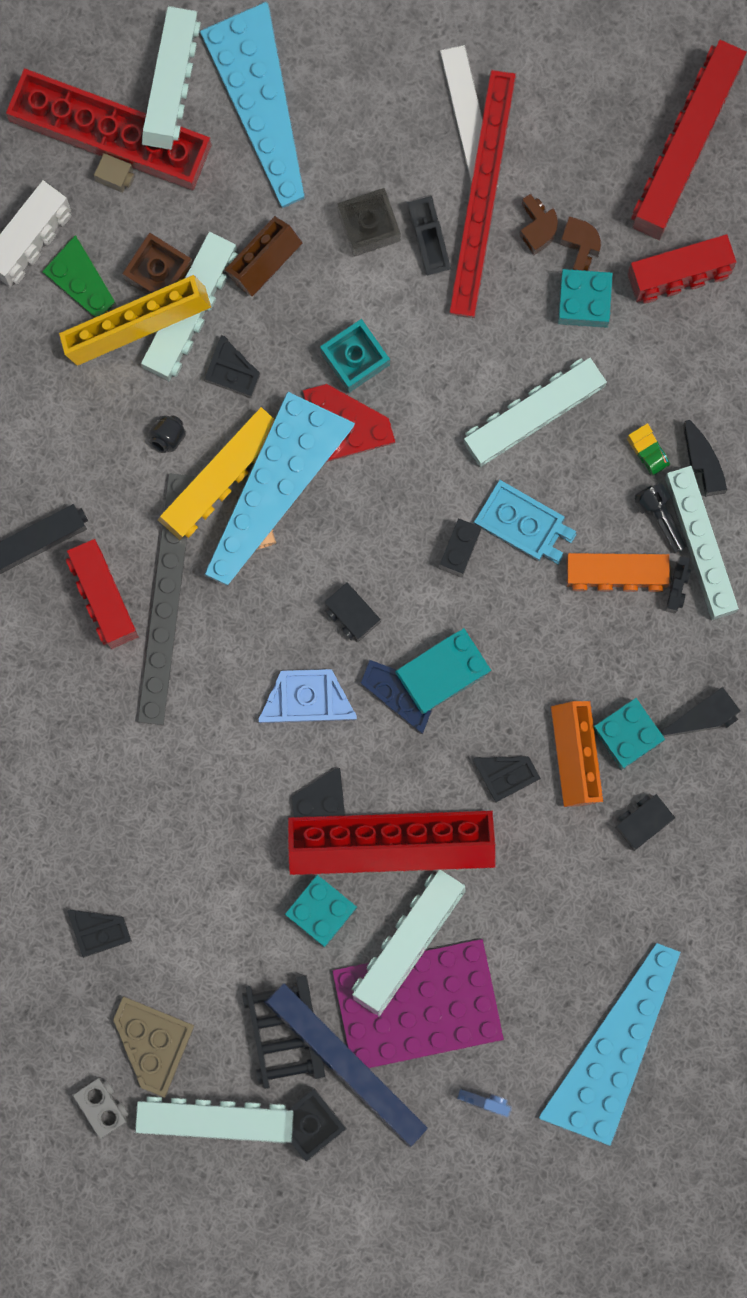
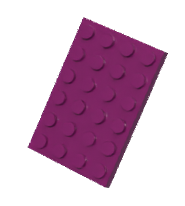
M483 939L424 951L380 1017L356 1002L353 998L354 991H352V988L360 977L364 979L367 975L369 963L332 970L348 1048L368 1068L504 1040Z

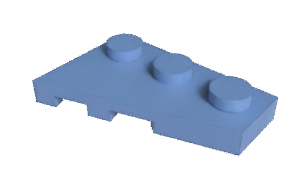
M460 1089L457 1098L506 1117L509 1116L511 1107L506 1105L508 1100L494 1095L487 1099Z

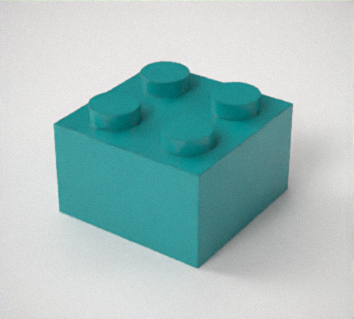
M563 269L560 283L558 324L608 328L613 273Z
M362 319L320 346V353L348 393L390 366V358Z
M637 698L594 726V732L621 771L665 740Z
M317 874L285 915L323 947H326L355 912L357 906Z

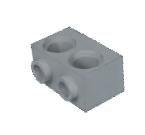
M98 1078L75 1093L73 1097L99 1138L102 1139L127 1123L126 1116L129 1113L122 1102L117 1104L112 1097L115 1091L109 1081L103 1082L101 1078ZM95 1088L99 1089L103 1094V1098L98 1104L92 1103L89 1099L90 1091ZM108 1110L116 1114L117 1119L113 1125H107L103 1121V1114Z

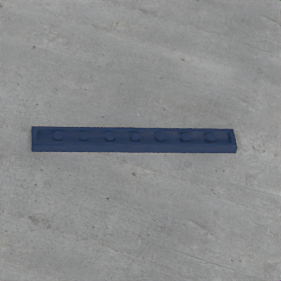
M284 983L265 1001L408 1147H412L428 1129Z

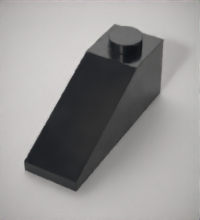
M721 687L662 730L661 734L663 737L717 729L722 725L728 728L738 720L736 715L741 711L726 690Z

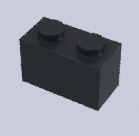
M458 518L439 569L463 578L482 527Z
M348 582L324 602L327 607L324 610L333 622L337 619L344 626L341 629L350 641L355 638L359 642L381 623V619Z
M649 794L636 803L639 806L636 811L631 814L628 810L617 819L619 824L615 828L634 851L675 819V816L657 794L652 798Z

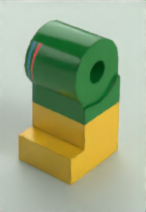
M647 423L629 434L627 440L640 461L644 463L649 473L653 476L668 467L670 462Z

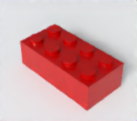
M728 234L632 262L628 271V278L636 302L643 300V303L646 304L656 301L658 299L657 296L665 293L668 297L677 295L685 287L690 286L691 289L703 287L706 281L712 279L715 282L724 281L729 278V274L732 273L737 262Z
M93 539L67 550L69 558L65 560L73 577L77 575L79 577V581L75 583L83 599L88 598L90 604L85 606L93 622L98 621L100 627L95 629L103 645L108 644L113 649L138 638L137 631L97 541Z

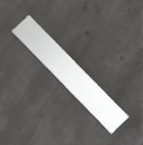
M465 45L440 50L472 184L482 127V116Z

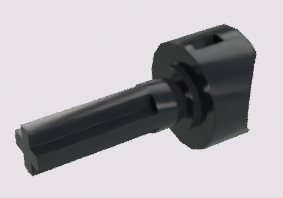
M661 483L649 486L635 494L637 507L641 514L646 512L653 513L673 553L683 550L687 546L667 508L664 506L666 501L671 499L666 486Z

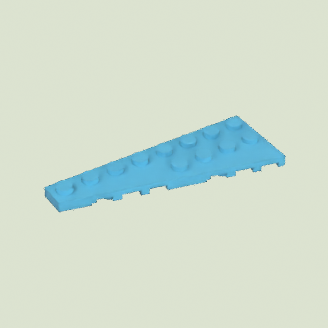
M265 2L201 30L200 33L281 207L284 208L305 197L269 6Z
M290 392L286 393L205 571V576L226 586L232 581L353 429L355 423Z
M658 943L655 944L541 1112L539 1119L611 1146L681 952Z

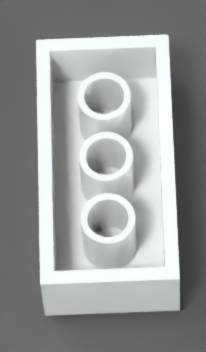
M45 181L39 184L0 234V280L9 287L13 283L17 285L25 275L24 269L28 264L33 265L38 260L41 254L39 250L44 244L48 246L56 236L54 231L59 225L64 226L71 217L69 213L71 208L67 198Z

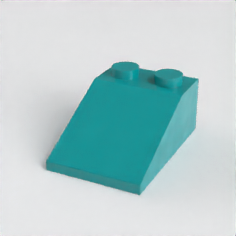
M465 628L413 659L395 671V673L423 715L482 680L492 670Z

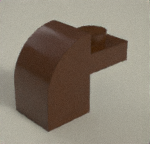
M529 194L522 199L521 205L533 222L520 231V237L532 254L536 255L553 241L558 219L554 208L544 213L545 207L540 199H534Z
M569 216L560 245L579 251L573 270L589 271L593 257L588 255L599 256L601 240L597 230L591 224Z

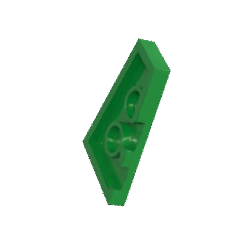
M76 235L42 271L43 274L94 318L107 313L115 304L112 295Z

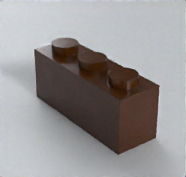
M274 216L226 267L225 272L239 289L253 297L302 245V241L289 224Z

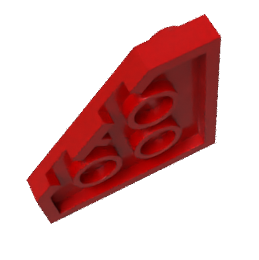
M328 384L303 390L305 400L355 423L353 429L326 462L395 444V438L388 417Z

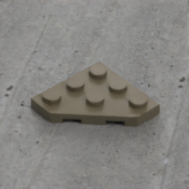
M123 996L113 1021L122 1039L128 1058L133 1066L140 1087L165 1098L195 1025Z

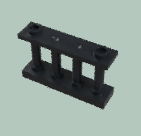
M307 976L296 977L297 983H293V986L288 988L313 1012ZM252 986L246 987V993H242L244 1008H250L261 1067V1069H256L259 1085L264 1084V1089L270 1088L269 1080L304 1073L314 1074L315 1079L326 1077L323 1061L300 1037L262 1045L259 1029L284 1025L286 1023L278 1015L257 1019L255 1004L265 1002L275 990L253 994ZM302 1047L310 1049L311 1059H308L306 1063L267 1070L265 1054Z

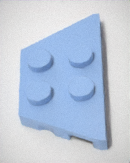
M332 669L281 671L259 717V723L357 720V715Z

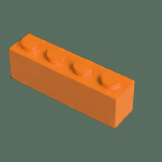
M568 553L567 587H572V591H587V587H598V591L609 592L613 591V587H623L624 592H636L638 587L648 588L649 592H663V588H668L669 554Z
M572 701L551 706L564 807L585 806L603 802L590 701Z

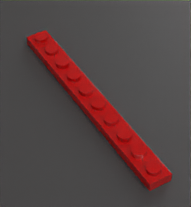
M491 70L450 315L475 318L516 73Z

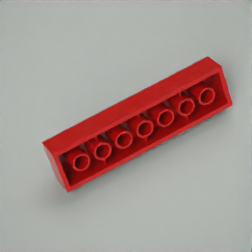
M719 40L716 47L713 45L710 47L704 65L701 67L693 86L696 90L691 89L683 107V110L686 112L680 111L672 131L675 135L669 134L662 152L665 156H659L652 173L654 179L649 177L641 196V198H644V201L639 199L631 217V220L634 221L633 229L660 241L740 71L747 51L723 40Z
M26 68L22 72L6 111L7 118L11 123L99 156H103L105 153L131 164L134 169L193 191L212 146L210 137L184 127L180 128L179 140L173 141L172 150L142 145L146 113Z
M493 811L288 818L290 875L495 868Z

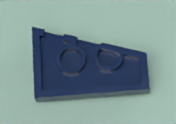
M369 660L361 685L423 735L432 709L422 715L395 673L397 670Z

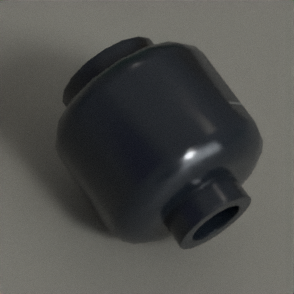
M171 415V417L160 416L149 431L151 446L161 453L174 452L186 436L182 420L174 415Z

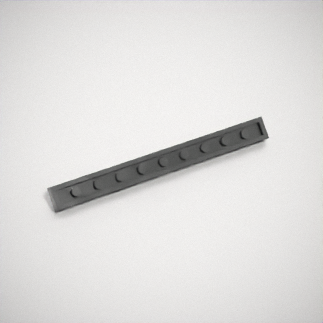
M169 473L165 510L195 479L194 476ZM165 526L162 528L138 719L139 723L164 725L187 543L185 535L179 540Z

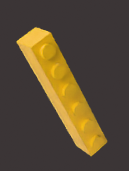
M194 275L59 333L64 354L78 366L211 308L205 285Z
M261 407L158 518V521L179 540L184 535L189 538L198 528L195 523L201 517L206 520L215 510L212 506L217 499L222 502L232 491L228 487L234 481L239 484L249 473L245 469L251 462L255 463L274 422V418Z

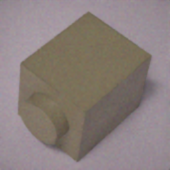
M104 153L94 178L96 182L123 193L125 187L130 188L135 174L132 173L131 164Z

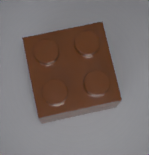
M149 232L122 275L124 281L148 295L185 279L193 262L192 258Z

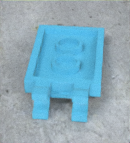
M501 480L497 483L474 521V524L482 527V529L532 558L540 561L544 555L558 565L563 558V552L553 548L557 538L560 536L572 543L576 536L575 530L562 524L565 520L563 515Z

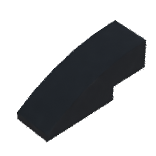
M427 195L406 201L427 276L451 270L432 196Z
M685 420L683 428L689 464L692 466L694 473L701 472L705 497L725 494L727 491L726 481L714 450L691 420Z

